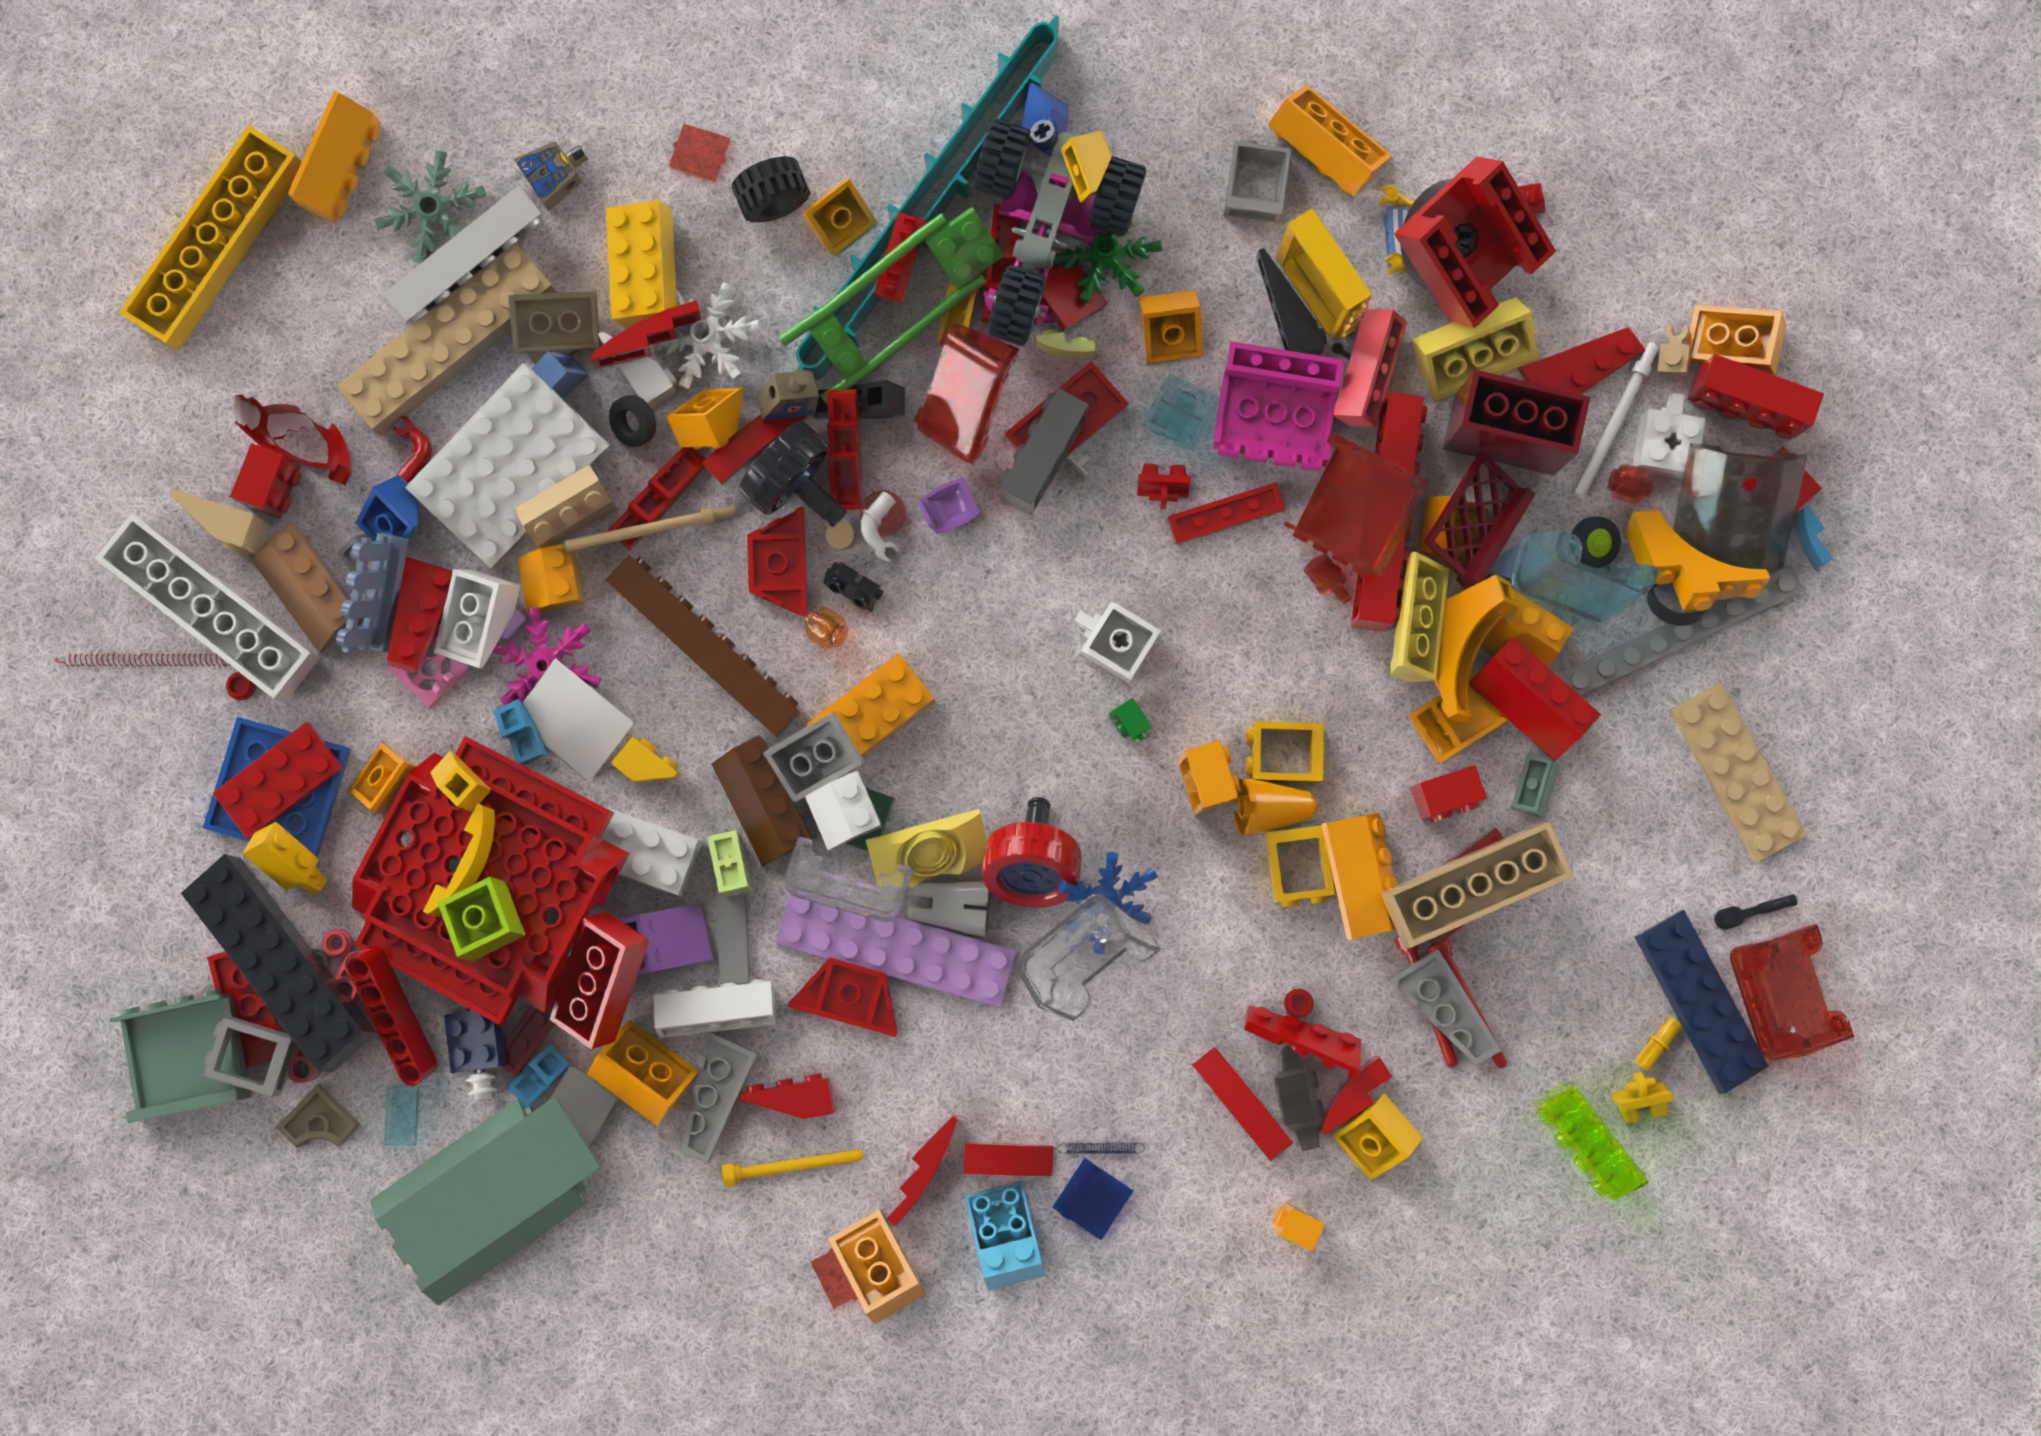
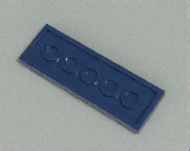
M1685 910L1672 914L1634 936L1719 1094L1729 1092L1769 1067Z

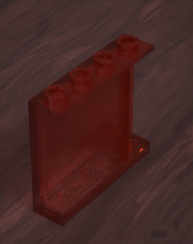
M1331 431L1326 442L1335 446L1336 449L1298 524L1294 525L1286 521L1284 525L1294 530L1293 537L1306 543L1309 540L1313 541L1312 547L1325 554H1328L1329 551L1334 553L1332 559L1346 566L1349 562L1354 564L1353 571L1365 577H1368L1370 573L1382 577L1431 481Z

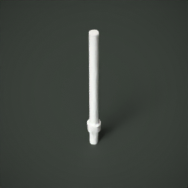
M1649 342L1640 361H1636L1631 371L1633 375L1574 494L1585 498L1643 379H1647L1652 369L1650 365L1659 349L1657 344Z

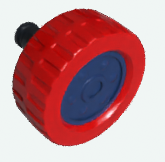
M1034 797L1028 801L1025 822L1013 823L997 829L990 835L985 845L982 879L986 888L1001 900L1018 906L1042 908L1061 904L1070 895L1059 892L1058 886L1060 882L1066 881L1077 887L1080 880L1081 849L1076 840L1068 833L1048 825L1051 804L1043 797Z

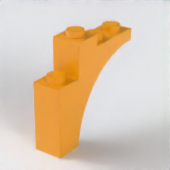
M1660 510L1633 512L1624 529L1644 583L1659 585L1672 583L1683 611L1710 609L1716 599L1726 600L1736 597L1753 598L1760 596L1771 579L1767 569H1749L1732 566L1699 552L1674 532Z
M1494 575L1454 595L1445 602L1437 678L1434 683L1442 696L1443 702L1441 706L1444 714L1448 718L1462 724L1472 719L1469 706V680L1476 654L1492 628L1505 615L1518 608L1510 581L1498 575Z

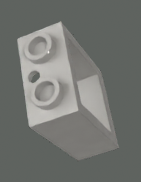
M1250 139L1235 141L1232 150L1223 215L1279 223L1283 212L1291 149L1285 148L1284 145L1278 143L1261 145ZM1239 158L1280 164L1275 202L1234 196Z
M235 1017L223 1018L222 1022L220 1021L214 1030L213 1038L216 1040L213 1049L207 1053L204 1060V1067L206 1068L204 1076L270 1097L281 1095L298 1045L287 1033ZM233 1029L277 1043L264 1083L220 1070Z

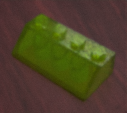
M1560 1082L1534 1102L1539 1109L1535 1112L1545 1126L1550 1124L1557 1134L1554 1135L1557 1143L1564 1150L1569 1148L1575 1156L1572 1162L1582 1174L1586 1172L1593 1180L1590 1185L1601 1198L1605 1196L1614 1201L1649 1183V1180L1574 1084Z

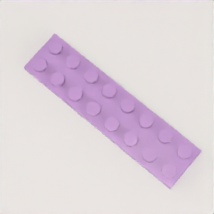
M791 888L776 940L778 945L885 972L888 976L1001 1007L1016 950L796 888Z

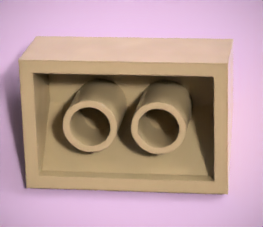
M589 464L514 508L520 522L538 548L554 546L617 509Z

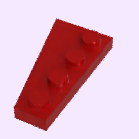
M406 557L387 656L389 666L417 673L441 623L453 571Z

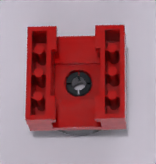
M1477 156L1454 178L1439 181L1423 191L1410 207L1404 224L1394 233L1401 244L1403 262L1411 278L1420 287L1432 293L1449 321L1476 328L1499 306L1490 290L1515 266L1522 267L1525 273L1533 274L1556 252L1505 163L1500 160Z

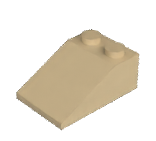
M170 489L169 494L214 539L224 543L223 549L248 559L251 554L257 556L266 542L271 528L270 523L252 513L176 489Z

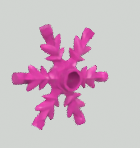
M539 607L528 609L532 625L525 624L524 627L534 637L528 640L536 645L535 651L527 653L523 644L519 650L510 639L507 641L508 647L497 643L492 651L494 654L504 656L501 661L502 664L516 661L515 667L525 663L529 668L527 675H517L520 680L506 683V686L512 689L502 696L500 701L507 705L519 697L523 703L528 689L532 691L534 688L533 683L539 681L546 672V670L542 669V660L546 661L547 669L555 658L563 664L562 658L564 655L573 656L574 653L571 650L585 647V644L580 642V640L591 632L589 626L582 623L573 633L571 628L567 627L563 641L558 637V647L551 649L546 644L551 634L545 635L549 626V620L541 622ZM573 663L567 667L589 686L599 688L602 678L587 674L590 669L589 666L575 669L576 663Z

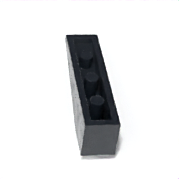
M1264 248L1259 249L1256 259L1284 350L1321 355L1325 348L1324 345H1327L1323 328L1319 329L1316 319Z

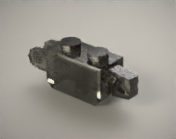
M1290 1045L1281 1048L1282 1051H1280L1283 1070L1277 1071L1273 1077L1282 1122L1295 1132L1302 1151L1316 1149L1320 1147L1318 1125H1322L1321 1117H1325L1322 1100H1317L1314 1089L1319 1087L1315 1070L1310 1071V1066L1303 1065L1301 1056L1295 1053Z

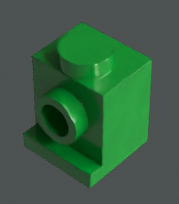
M1133 697L1108 713L1110 721L1114 718L1117 719L1118 722L1114 725L1123 739L1128 736L1130 741L1137 745L1149 737L1147 731L1152 726Z

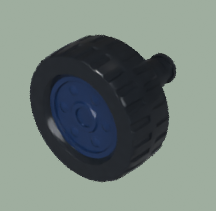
M803 421L792 424L782 432L752 464L739 484L740 493L765 515L773 514L795 496H798L822 519L827 520L831 527H835L847 514V510L842 508L839 502L813 479L816 470L826 458L830 446L815 430Z

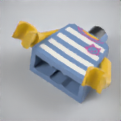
M1390 184L1380 188L1381 191L1386 193V196L1379 198L1381 205L1388 203L1391 205L1387 206L1383 214L1387 257L1383 260L1384 262L1387 261L1388 266H1392L1386 270L1389 275L1396 271L1408 273L1402 258L1401 244L1394 233L1404 224L1407 213L1414 203V200L1400 194L1397 187Z

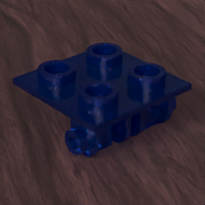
M1084 1157L1052 1208L1060 1212L1066 1219L1072 1220L1102 1240L1134 1190Z

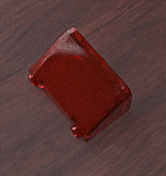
M955 323L950 331L945 329L942 334L939 346L943 347L924 407L920 406L918 408L914 422L918 424V431L962 461L975 465L986 448L992 418L1004 384L1009 377L1011 363L1016 362L1020 348Z
M1817 923L1749 942L1733 948L1730 952V962L1757 1045L1763 1056L1769 1060L1807 1056L1854 1037L1847 1016L1839 1010H1827L1810 955L1820 952L1823 945Z

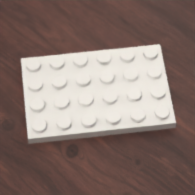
M522 363L405 488L491 569L527 532L514 508L588 464L591 466L610 444L526 363Z

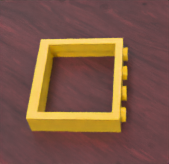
M1311 208L1288 223L1275 259L1332 341L1338 337L1344 339L1356 331L1355 327L1359 325V319L1364 316L1363 311L1369 307L1367 304L1372 293L1314 209Z

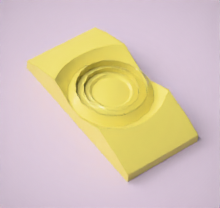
M979 809L866 840L876 884L881 889L913 888L932 876L939 874H962L983 862L985 845L987 843Z

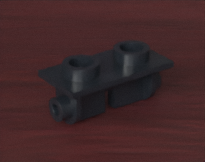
M835 561L831 568L828 567L823 584L827 585L832 592L842 594L850 599L858 608L866 609L872 613L876 600L879 601L884 593L880 589L881 585L865 576L862 577L859 583L855 582L854 580L859 572L843 562L839 564Z

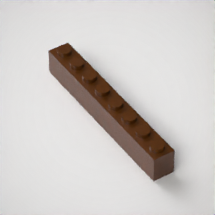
M628 555L605 580L778 738L801 713L796 708L799 702L787 691L784 695L780 694L775 689L778 683L766 672L762 676L753 668L757 664L745 653L740 657L733 650L736 645L725 634L718 637L712 631L715 625L703 614L699 618L690 611L694 606L682 595L677 599L669 591L673 587L661 576L655 579L649 573L652 568L640 556L635 560Z

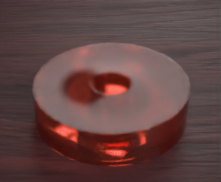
M880 490L871 493L865 498L860 508V517L862 520V511L864 509L868 510L882 491L888 493L896 503L888 511V516L882 518V524L878 526V532L881 537H889L899 532L906 520V509L898 495L891 491Z

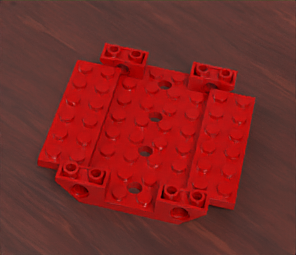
M464 736L455 755L491 789L480 804L493 809L495 815L494 835L490 853L475 884L488 877L508 883L511 898L526 936L475 961L462 959L456 955L443 917L423 912L436 884L448 887L454 875L449 869L450 861L455 857H459L461 861L474 836L464 831L473 811L470 812L457 807L437 787L430 773L444 758L434 752L408 773L353 877L352 908L364 914L362 918L367 920L354 946L361 950L370 945L380 947L386 954L390 966L494 1023L504 1026L519 995L520 1000L544 1013L548 1012L559 991L570 958L567 955L576 939L582 918L588 916L594 904L603 906L630 853L605 840L600 842L615 812ZM410 831L413 840L409 846L403 847L401 838L404 833ZM556 908L559 912V919L555 924L550 925L547 922V914L550 910Z

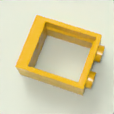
M1254 721L1251 724V728L1246 729V745L1251 746V757H1246L1245 774H1250V779L1264 782H1323L1324 723ZM1261 730L1309 732L1308 773L1260 772Z
M1322 826L1274 831L1264 834L1274 903L1281 902L1282 908L1299 906V900L1310 898L1311 904L1328 902L1327 896L1335 895L1332 870ZM1317 839L1324 889L1283 894L1276 844Z

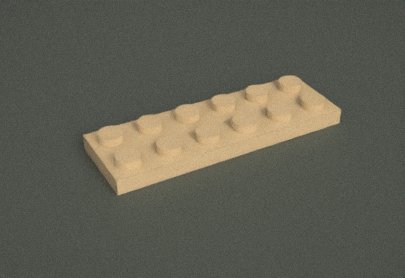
M1718 683L1668 710L1754 863L1807 836L1806 831L1722 683Z

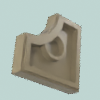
M317 1084L276 1128L296 1148L313 1139L329 1140L339 1147L355 1132L361 1123L321 1084Z

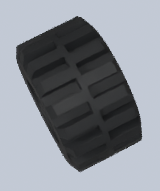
M789 156L774 157L760 161L745 169L732 182V190L746 221L752 223L768 222L784 217L802 206L811 194L798 161L794 157Z

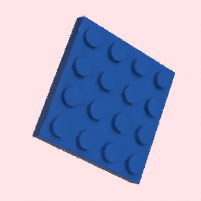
M237 717L214 792L292 732ZM327 741L324 742L343 765L344 769L275 821L317 858L351 751L349 747ZM213 795L203 829L250 841L246 839Z

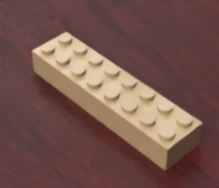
M515 242L336 386L370 428L382 436L393 425L402 420L400 416H407L511 332L509 329L511 324L508 295L557 292Z

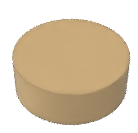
M840 521L835 527L828 526L826 540L833 549L842 551L852 546L855 540V533L849 523Z

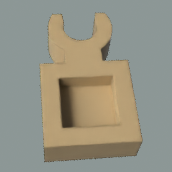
M1668 325L1666 335L1669 339V344L1660 345L1657 372L1661 375L1688 376L1691 346L1683 344L1690 335L1688 326L1683 325L1682 334L1674 336L1673 326Z

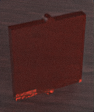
M683 124L678 141L673 144L675 150L669 168L716 182L722 164L726 163L725 155L731 139Z
M832 1247L828 1253L811 1261L833 1309L851 1299L855 1301L858 1299Z

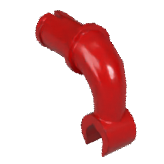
M400 416L407 423L406 429L399 430L394 425L393 429L400 437L410 439L413 442L414 450L411 451L412 456L399 470L397 475L409 484L430 462L432 448L428 437L417 429L416 425L408 417Z

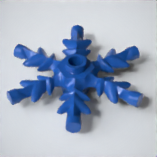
M1108 852L1106 856V869L1099 868L1098 870L1103 878L1097 880L1101 885H1097L1093 889L1089 885L1086 890L1082 881L1078 882L1077 887L1066 881H1061L1058 886L1059 892L1070 895L1066 898V901H1078L1077 905L1088 902L1089 906L1086 910H1076L1077 915L1065 916L1063 920L1066 923L1053 928L1058 939L1063 937L1069 930H1071V934H1075L1082 923L1086 926L1089 918L1097 917V920L1090 927L1094 930L1088 940L1095 939L1093 951L1102 953L1105 948V937H1112V932L1108 926H1113V923L1108 920L1109 918H1114L1118 914L1119 920L1121 921L1125 917L1129 925L1133 923L1134 919L1143 924H1149L1151 914L1141 911L1144 908L1143 904L1133 905L1134 901L1123 904L1122 899L1126 895L1135 896L1133 891L1146 890L1147 886L1145 883L1158 877L1155 870L1151 867L1141 876L1140 872H1136L1129 882L1126 879L1124 880L1120 889H1114L1113 886L1120 880V877H1117V875L1121 872L1123 866H1116L1118 862L1117 853Z

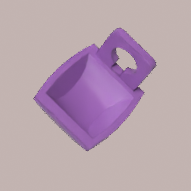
M965 478L943 484L918 501L928 526L936 534L960 527L981 513Z

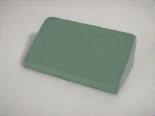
M1527 753L1511 808L1545 818L1560 763L1553 761L1551 758Z

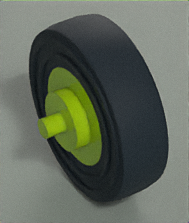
M1599 516L1584 518L1578 522L1571 533L1570 550L1572 556L1579 564L1585 567H1605L1613 562L1620 550V532L1617 526L1607 518Z

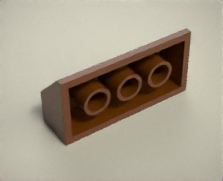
M758 735L734 747L711 763L762 867L813 842L814 839L796 802L793 803L763 754L769 748L764 738Z

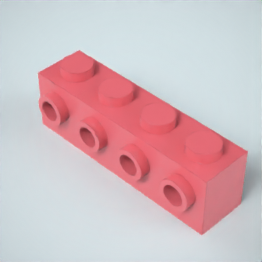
M1366 309L1364 311L1333 413L1336 418L1347 426L1374 428L1377 426L1408 323L1394 310Z

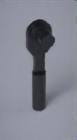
M1794 894L1762 902L1757 904V906L1743 910L1736 906L1727 907L1716 912L1714 922L1721 929H1730L1740 926L1747 917L1757 914L1763 915L1796 906L1797 899Z

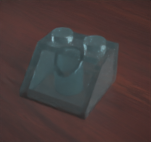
M1170 373L1154 398L1142 426L1150 429L1156 435H1162L1174 441L1180 447L1194 451L1219 403L1220 397Z

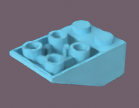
M1022 1181L966 1195V1203L983 1279L988 1291L1045 1276Z

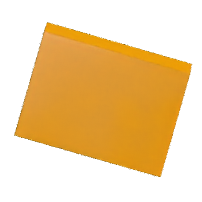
M848 177L803 212L807 226L833 257L877 223V220Z
M381 742L348 791L374 813L386 815L408 773L417 766Z

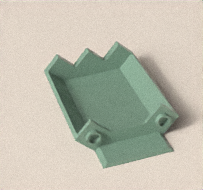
M555 1097L537 1110L531 1105L526 1107L517 1099L370 1199L375 1221L381 1230L386 1228L395 1240V1244L392 1247L404 1266L406 1264L412 1266L413 1271L418 1276L415 1283L422 1293L439 1306L586 1205L583 1194L585 1186L582 1181L601 1167Z

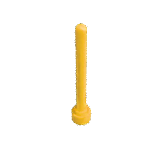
M860 1149L747 1167H741V1165H735L734 1163L722 1164L723 1183L725 1188L737 1186V1183H741L743 1179L861 1161L864 1158V1152Z

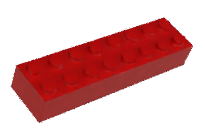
M1389 392L1381 409L1351 619L1352 628L1385 632L1394 625L1395 621L1398 622L1401 605L1396 604L1398 593H1402L1404 587V576L1400 575L1402 564H1406L1408 557V547H1404L1406 536H1410L1412 519H1408V513L1415 504L1416 491L1412 490L1414 479L1417 480L1420 469V462L1415 461L1417 452L1422 450L1424 435L1419 434L1421 424L1426 421L1428 409L1427 406H1423L1424 396Z

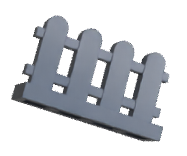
M382 532L377 533L376 541H372L370 537L362 536L361 542H356L353 545L351 557L354 560H358L356 571H351L346 579L347 588L353 589L351 600H346L341 608L342 616L348 618L346 628L339 630L336 637V643L343 647V652L351 653L353 652V647L357 646L364 651L369 650V648L380 652L389 651L409 539ZM368 561H372L371 570H367ZM363 590H367L366 598H362ZM358 618H362L360 627H357Z

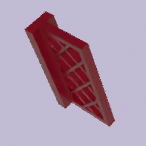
M1480 452L1423 544L1458 575L1456 581L1461 586H1474L1484 581L1536 494L1529 487L1521 488L1485 452ZM1482 464L1488 468L1489 481L1481 482L1479 469ZM1501 482L1510 490L1503 500H1500L1498 483ZM1490 484L1492 501L1483 502L1481 485ZM1469 486L1474 487L1475 503L1467 504L1465 491ZM1492 504L1494 517L1491 522H1486L1484 505ZM1476 506L1478 524H1469L1467 507ZM1454 509H1460L1462 526L1453 527L1451 514ZM1472 527H1479L1480 540L1476 545H1472L1470 532ZM1462 529L1464 546L1455 547L1453 530ZM1446 531L1447 549H1442L1435 542L1440 532ZM1465 549L1466 563L1462 567L1457 562L1456 550Z

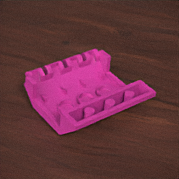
M1230 341L1216 418L1213 449H1217L1218 455L1238 458L1239 453L1244 454V459L1267 463V458H1272V464L1295 467L1296 463H1301V469L1321 472L1322 467H1327L1331 449L1329 441L1337 392L1341 384L1344 360Z

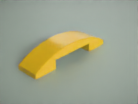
M477 803L464 831L474 836L448 887L436 884L423 910L424 913L442 917L438 902L474 885L485 866L493 841L495 826L493 809Z

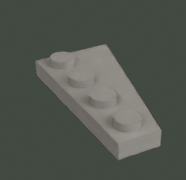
M1438 948L1388 978V981L1476 1066L1502 1051Z
M713 1032L704 1033L703 1040L705 1041L702 1055L699 1058L696 1085L694 1084L692 1093L693 1102L691 1112L688 1113L681 1151L706 1163L711 1162L739 1101L740 1094L743 1092L759 1057L758 1053Z

